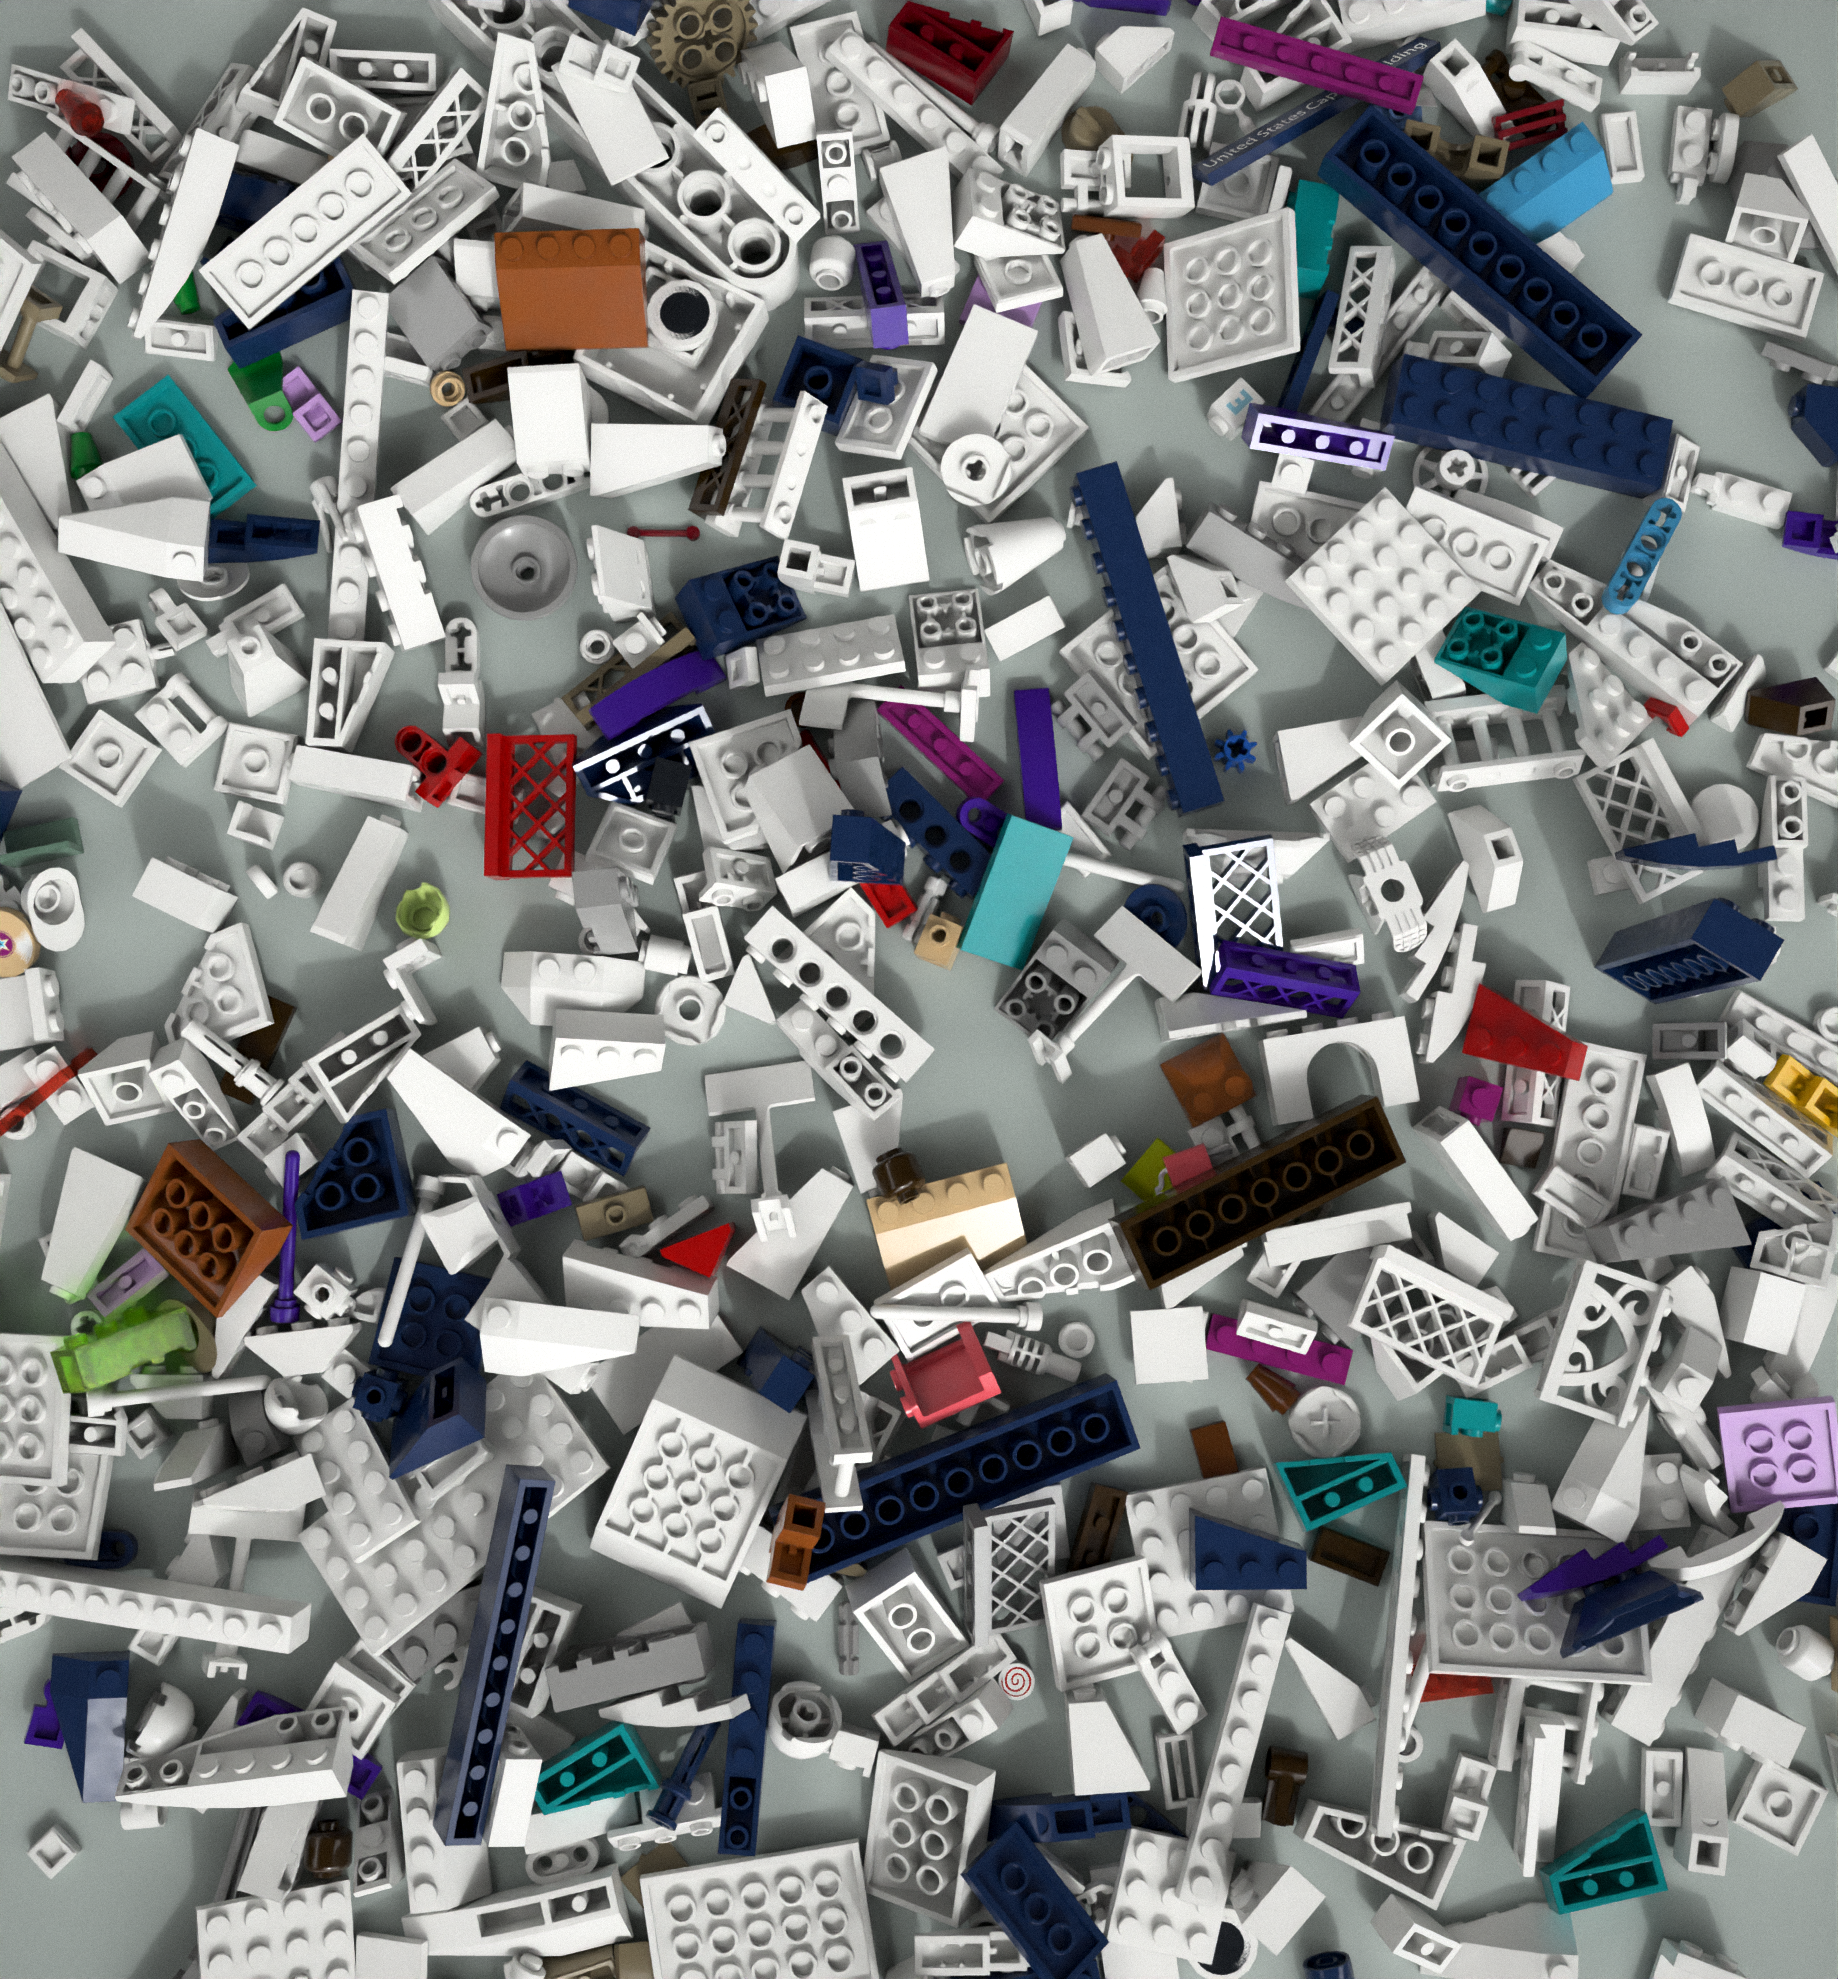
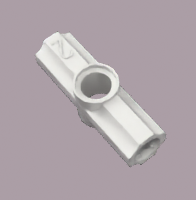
M1665 1363L1652 1366L1648 1380L1643 1388L1659 1411L1657 1417L1662 1427L1673 1440L1678 1441L1697 1472L1701 1467L1708 1471L1722 1464L1721 1446L1706 1425L1708 1419L1701 1406L1699 1405L1695 1413L1651 1388L1650 1386Z

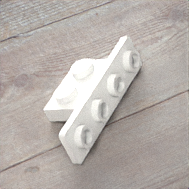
M708 1772L695 1776L690 1786L692 1797L690 1801H685L675 1821L678 1825L675 1831L668 1830L646 1817L647 1811L653 1810L662 1788L650 1791L646 1789L639 1791L643 1824L607 1831L609 1842L614 1848H618L621 1851H629L639 1848L642 1842L655 1840L656 1843H668L676 1840L677 1835L691 1833L693 1836H702L711 1833L713 1828L720 1827L722 1807L717 1808L712 1773Z

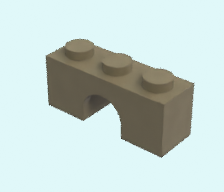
M1410 119L1406 120L1402 131L1470 189L1484 191L1501 179L1510 142L1475 135L1469 143L1453 144L1440 138L1441 126Z

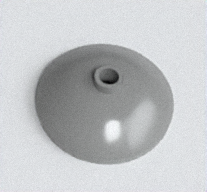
M532 515L512 516L492 525L477 542L471 559L472 581L483 602L497 614L518 621L537 620L559 609L570 597L578 575L577 556L566 534L552 522ZM526 570H534V576L531 579L523 578Z

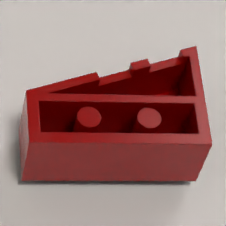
M1479 983L1462 1049L1463 1054L1566 1079L1580 1080L1588 1048L1587 1045L1535 1015L1527 1008L1512 1001L1496 989Z

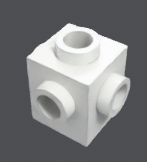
M325 1262L315 1264L293 1293L306 1303L304 1309L310 1315L319 1320L322 1318L328 1320L336 1318L337 1315L342 1318L355 1303L352 1297L358 1291V1288L351 1284L354 1279L345 1270L337 1266L333 1269Z

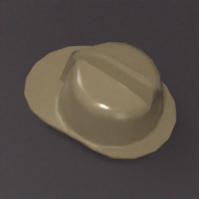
M1098 106L1079 107L1066 118L1061 129L1062 142L1066 149L1098 151V147L1111 135H1125L1114 121L1112 115L1104 108ZM1131 154V164L1133 161V154Z
M167 1299L161 1302L157 1308L156 1320L164 1339L196 1371L202 1373L211 1371L216 1365L217 1360L215 1343L217 1318L196 1299L184 1302L177 1299Z

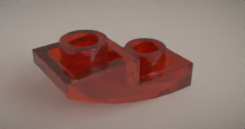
M1413 1665L1412 1672H1411V1675H1412V1676H1413V1673H1414V1670H1415L1416 1665ZM1430 1673L1420 1703L1493 1694L1495 1692L1492 1677Z

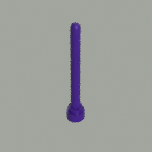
M290 1150L285 1155L282 1215L293 1227L280 1249L278 1296L274 1298V1303L270 1304V1321L276 1323H294L299 1321L300 1304L297 1303V1298L293 1296L297 1215L294 1204L298 1199L300 1154L296 1150Z

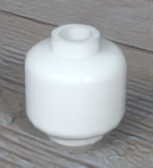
M830 235L818 239L813 244L809 264L811 278L819 287L829 291L838 290L849 284L854 274L855 248L849 241L838 235Z
M1802 1624L1788 1627L1782 1631L1777 1639L1776 1650L1779 1662L1783 1667L1802 1679L1808 1681L1817 1680L1822 1676L1828 1675L1833 1670L1835 1665L1834 1646L1828 1638L1814 1629Z

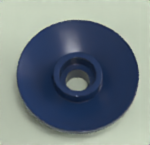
M1148 884L1137 888L1128 896L1123 907L1174 948L1181 943L1187 929V913L1182 900L1173 890L1159 884ZM1158 912H1160L1163 917L1162 924H1160L1157 920Z

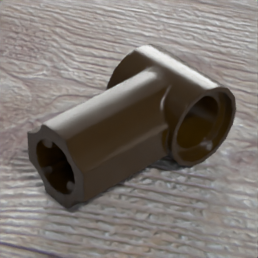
M1269 1746L1265 1760V1779H1267L1262 1805V1820L1278 1826H1293L1300 1786L1305 1784L1307 1777V1752Z

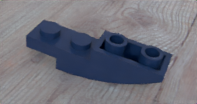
M1052 1792L992 1800L987 1841L992 1842L1010 1822L1014 1821L1018 1822L1033 1843L1096 1838L1095 1833L1131 1829L1127 1792L1075 1796V1793L1052 1796Z

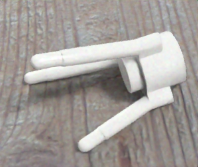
M333 476L319 478L310 486V491L314 497L311 503L317 513L318 520H320V530L328 553L333 551L325 513L331 515L343 541L348 540L345 527L337 511L339 484Z

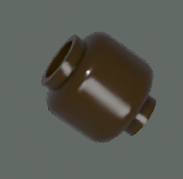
M895 1148L876 1158L877 1164L872 1170V1175L884 1200H898L899 1204L903 1205L920 1196L918 1190L923 1187L926 1180L914 1153L903 1152L902 1148Z
M339 1819L320 1820L317 1822V1828L311 1829L306 1837L303 1865L308 1871L313 1872L312 1877L334 1878L343 1875V1870L348 1868L353 1860V1832L347 1827L340 1826Z

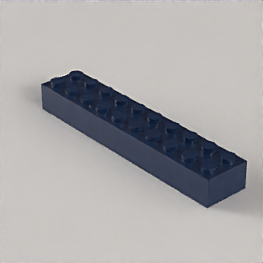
M1372 105L1362 113L1325 154L1317 172V175L1578 397L1587 398L1643 335Z
M1104 1373L1011 1410L1008 1413L1006 1412L856 1472L863 1509L861 1511L825 1513L824 1511L820 1539L812 1549L807 1583L963 1521V1506L977 1503L981 1511L992 1509L1141 1449L1117 1380ZM820 1487L797 1495L823 1502ZM784 1501L768 1507L774 1527Z

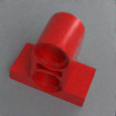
M412 725L403 727L395 736L397 751L427 776L415 792L437 808L441 806L454 787L483 755V753L462 737H459L448 750L422 729ZM421 739L419 748L412 752L414 743ZM446 760L445 768L437 773L439 763Z

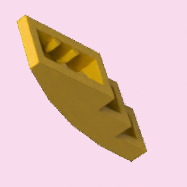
M1781 1054L1775 1067L1768 1074L1763 1084L1809 1119L1838 1138V1088L1824 1077L1815 1076L1793 1057Z

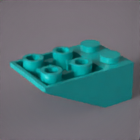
M1465 606L1437 653L1434 663L1504 705L1538 714L1567 661L1566 633Z

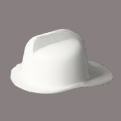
M60 867L48 868L39 874L30 875V879L21 891L20 902L23 910L30 918L34 935L44 948L55 952L66 951L79 941L85 927L84 912L76 878L70 871Z

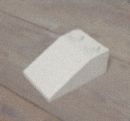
M180 434L104 463L76 480L89 510L126 506L127 503L138 501L140 503L149 502L172 495L206 500L213 499L183 435Z
M906 1547L865 1573L863 1577H859L845 1586L853 1613L909 1684L970 1645L930 1579Z

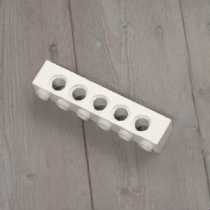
M773 906L744 937V940L749 944L746 951L760 964L765 960L771 963L776 968L772 974L787 988L792 983L803 992L799 998L814 1012L819 1007L830 1016L826 1022L840 1035H843L846 1031L857 1040L853 1046L867 1059H870L872 1055L877 1057L884 1064L880 1070L894 1083H897L899 1079L907 1083L935 1051L932 1046ZM788 941L793 945V953L788 959L781 960L774 956L773 951L777 943ZM806 965L817 966L821 972L819 979L811 984L803 982L800 978L803 967ZM835 988L843 989L848 995L846 1003L838 1008L830 1006L827 1002L828 993ZM861 1012H868L875 1019L874 1026L865 1032L857 1030L854 1026V1018ZM896 1036L901 1041V1050L896 1055L890 1056L882 1052L880 1044L885 1037Z

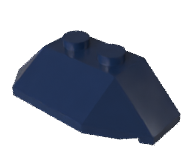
M702 703L667 706L640 719L638 726L609 741L604 735L599 737L572 763V767L588 797L602 798L634 806L647 799L656 757L691 765L690 780L696 777L699 772L689 742L716 734Z
M1634 1568L1614 1577L1617 1582L1615 1585L1606 1588L1604 1582H1600L1583 1590L1586 1597L1575 1602L1559 1652L1563 1659L1687 1608L1704 1600V1597L1700 1591L1653 1570L1638 1575Z

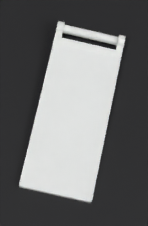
M0 601V780L21 789L70 759L72 753Z

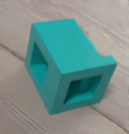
M1446 1394L1443 1431L1451 1435H1458L1459 1428H1461L1462 1435L1483 1437V1431L1495 1433V1431L1498 1432L1500 1430L1502 1414L1501 1410H1498V1403L1487 1399L1466 1398Z

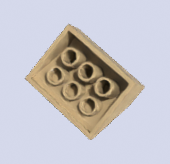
M1007 1162L926 1183L918 1190L920 1196L917 1199L900 1205L898 1200L886 1201L882 1195L866 1199L890 1290L904 1284L967 1247L984 1275L985 1270L1027 1245Z

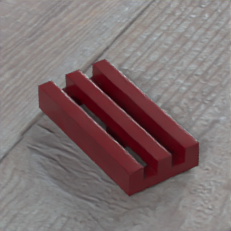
M1556 99L1492 117L1495 139L1503 140V137L1551 124H1556L1555 130L1511 141L1508 151L1561 137L1568 132L1564 122L1566 121V114L1563 113L1562 108L1564 106V99ZM1551 109L1554 110V116L1502 130L1501 123Z

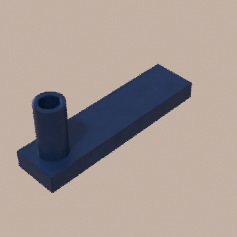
M1327 289L1316 300L1300 342V351L1295 355L1276 407L1297 411L1327 329L1335 331L1339 311L1336 308V304L1340 296L1339 294ZM1354 317L1346 323L1345 328L1353 334L1363 327L1365 322L1358 317Z

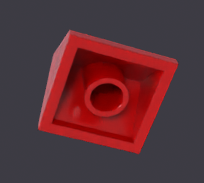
M730 1222L660 1249L661 1255L710 1278L718 1272L737 1229L735 1222Z

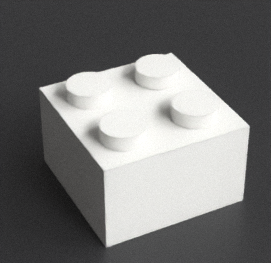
M169 856L166 857L164 862L153 857L151 858L132 895L192 926L211 933L222 930L238 899L237 896L228 892L230 885L199 872V870Z
M1713 1677L1694 1716L1706 1725L1703 1730L1704 1732L1717 1738V1741L1733 1750L1738 1751L1740 1749L1749 1754L1752 1759L1769 1768H1772L1774 1762L1787 1769L1789 1768L1806 1730L1805 1726L1781 1711Z

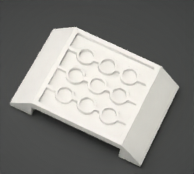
M675 1354L650 1403L598 1521L590 1549L721 1609L809 1414L793 1408L791 1413H788L759 1394L758 1391Z

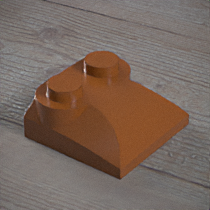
M1223 1032L1159 1065L1192 1128L1257 1096L1250 1077L1244 1072Z

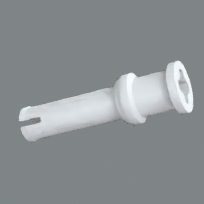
M196 1017L180 1033L181 1037L187 1039L210 1059L235 1077L233 1080L236 1082L235 1085L238 1087L244 1086L257 1096L263 1107L285 1082L281 1078L275 1079L260 1067L261 1062L257 1059L254 1060L252 1058L249 1061L226 1043V1041L198 1021Z

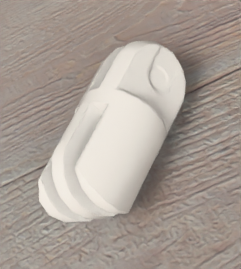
M1197 72L1193 78L1190 99L1183 103L1177 137H1186L1189 118L1193 119L1190 133V148L1197 149L1202 122L1207 120L1203 149L1210 150L1217 113V106L1213 103L1216 83L1215 75L1210 72L1208 73L1204 98L1200 99L1203 72Z

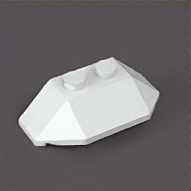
M1187 828L1183 833V841L1185 844L1197 843L1201 847L1271 834L1274 842L1277 884H1283V879H1288L1330 840V833ZM1265 847L1252 848L1243 860L1257 868L1265 858ZM1225 853L1209 856L1210 868L1221 874L1233 859ZM1239 864L1227 880L1231 883H1244L1252 872ZM1267 868L1263 871V874L1266 875V876H1267Z
M536 951L504 952L501 988L531 1025L553 1026L555 1009L625 1013L634 1004L643 999L645 962L603 956Z
M72 1373L69 1451L125 1456L128 1418L123 1407H112V1411L104 1412V1416L88 1417L86 1387L102 1386L103 1389L110 1388L111 1392H115L109 1377Z

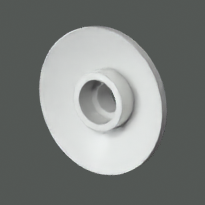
M208 563V569L203 582L177 579V583L181 592L192 599L215 601L230 597L239 592L248 582L250 571L247 563Z

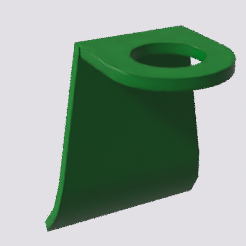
M279 351L241 369L233 362L229 366L228 372L258 424L269 431H280L287 428L293 420V410L283 393V359L281 352ZM270 406H279L284 410L285 415L279 422H269L264 418L265 410Z

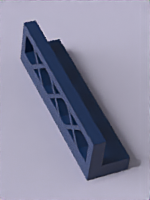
M528 1060L522 1064L510 1079L500 1109L556 1140L563 1139L577 1152L623 1177L628 1172L637 1150L645 1141L651 1129L575 1086L549 1091V1072ZM516 1094L524 1098L530 1108H524L513 1102L514 1095ZM545 1113H551L558 1117L561 1125L556 1126L549 1122ZM582 1130L586 1132L593 1142L587 1143L580 1139L576 1131ZM613 1147L626 1154L623 1162L611 1156L607 1148Z

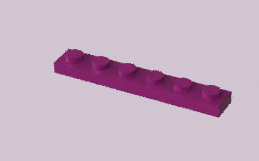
M1222 16L1209 55L1412 115L1424 78V76Z

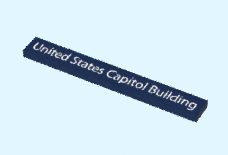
M1420 36L1376 62L1413 72L1429 63L1441 51V45L1438 41ZM1325 90L1192 166V176L1198 181L1213 186L1359 103L1361 100Z

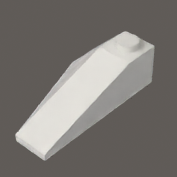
M172 495L161 497L160 500L140 503V501L127 503L126 506L110 509L99 508L60 515L58 552L162 577L203 582L208 569L211 500Z
M1195 992L1183 993L1174 1003L1165 996L1155 1000L1162 1042L1307 1018L1306 1010Z
M1113 1198L1077 1213L985 1270L984 1277L999 1303L1043 1298L1045 1294L1058 1292L1074 1295L1079 1294L1078 1290L1100 1288V1291H1109L1135 1281L1108 1219L1120 1214Z
M1498 1286L1481 1290L1511 1305ZM1447 1303L1437 1307L1443 1326L1458 1321L1452 1305ZM1513 1310L1510 1321H1503L1500 1330L1519 1316L1515 1310ZM1430 1311L1414 1316L1421 1336L1436 1330ZM1400 1312V1313L1394 1315L1392 1318H1390V1320H1391V1319H1394V1318H1396V1317H1399V1316H1401V1315H1404L1405 1313H1404V1312ZM1464 1312L1466 1318L1469 1317V1316H1472V1315H1470V1314ZM1480 1319L1468 1323L1475 1342L1484 1339L1490 1325ZM1407 1320L1392 1325L1398 1341L1404 1343L1414 1339ZM1461 1326L1446 1332L1452 1351L1467 1346ZM1385 1329L1379 1330V1332L1386 1334ZM1438 1335L1423 1341L1430 1357L1437 1358L1445 1354ZM1371 1338L1376 1371L1397 1401L1417 1394L1443 1374ZM1416 1344L1410 1346V1347H1412V1348L1418 1350ZM1470 1351L1455 1356L1457 1363L1467 1356ZM1448 1360L1442 1362L1449 1366Z
M485 1297L480 1329L484 1370L489 1373L522 1377L636 1353L641 1316Z
M1612 1387L1602 1407H1609L1616 1403L1618 1398L1617 1387ZM1637 1392L1635 1398L1638 1401L1636 1416L1632 1422H1627L1625 1428L1595 1418L1551 1503L1552 1510L1555 1513L1617 1544L1620 1542L1626 1543L1640 1512V1494L1644 1471L1643 1463L1650 1397Z
M218 1417L197 1421V1428L184 1432L155 1473L153 1481L154 1492L193 1485L238 1465L231 1423L219 1424Z
M1528 1901L1518 1904V1908L1508 1911L1485 1914L1486 1917L1467 1923L1460 1921L1443 1926L1462 1944L1461 1948L1441 1974L1422 1965H1419L1420 1974L1451 1979H1578L1579 1955L1571 1914L1559 1915L1549 1908L1547 1902Z

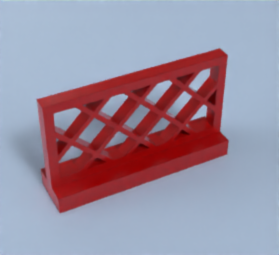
M501 733L487 734L484 876L493 880L572 878L575 864L576 772L572 767V763L577 759L576 735L505 736ZM567 743L566 757L556 766L545 754L555 744ZM528 744L536 753L522 767L515 760V745ZM535 744L544 745L539 749ZM542 758L553 771L538 784L527 772ZM565 768H566V776L562 773V771H563ZM559 775L566 783V792L555 801L544 789ZM524 776L535 789L521 802L514 795V786ZM542 794L552 806L538 820L527 807ZM514 802H515L516 805L518 806L515 810H514ZM558 811L565 818V828L555 837L544 824ZM524 812L535 824L520 837L513 830V821ZM541 829L551 842L537 855L526 842ZM564 838L565 847L560 843ZM556 846L564 853V869H550L543 861ZM523 847L534 860L524 870H512L513 856ZM538 865H540L544 870H534V869H535Z

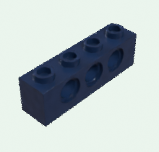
M902 766L888 780V788H886L892 815L879 818L884 822L891 819L896 826L901 825L909 839L910 845L908 846L911 849L917 846L925 854L922 860L936 874L942 871L951 880L947 885L961 899L967 896L972 901L976 897L991 854ZM908 803L915 804L919 808L920 814L913 820L904 819L900 815V809L903 805ZM938 828L944 833L945 839L938 845H932L926 841L925 833L929 829ZM956 853H963L969 858L970 865L964 870H956L951 866L950 858Z

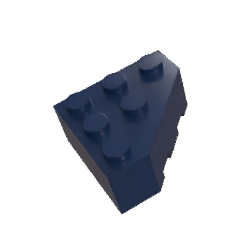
M385 1108L355 1115L345 1124L342 1129L343 1132L333 1148L329 1149L315 1171V1176L294 1204L302 1240L319 1238L416 1214L417 1205L396 1109Z

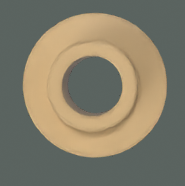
M441 371L431 380L430 394L438 404L449 407L456 405L463 399L465 385L462 378L455 372ZM447 382H450V390L446 393H442L441 389L443 385Z

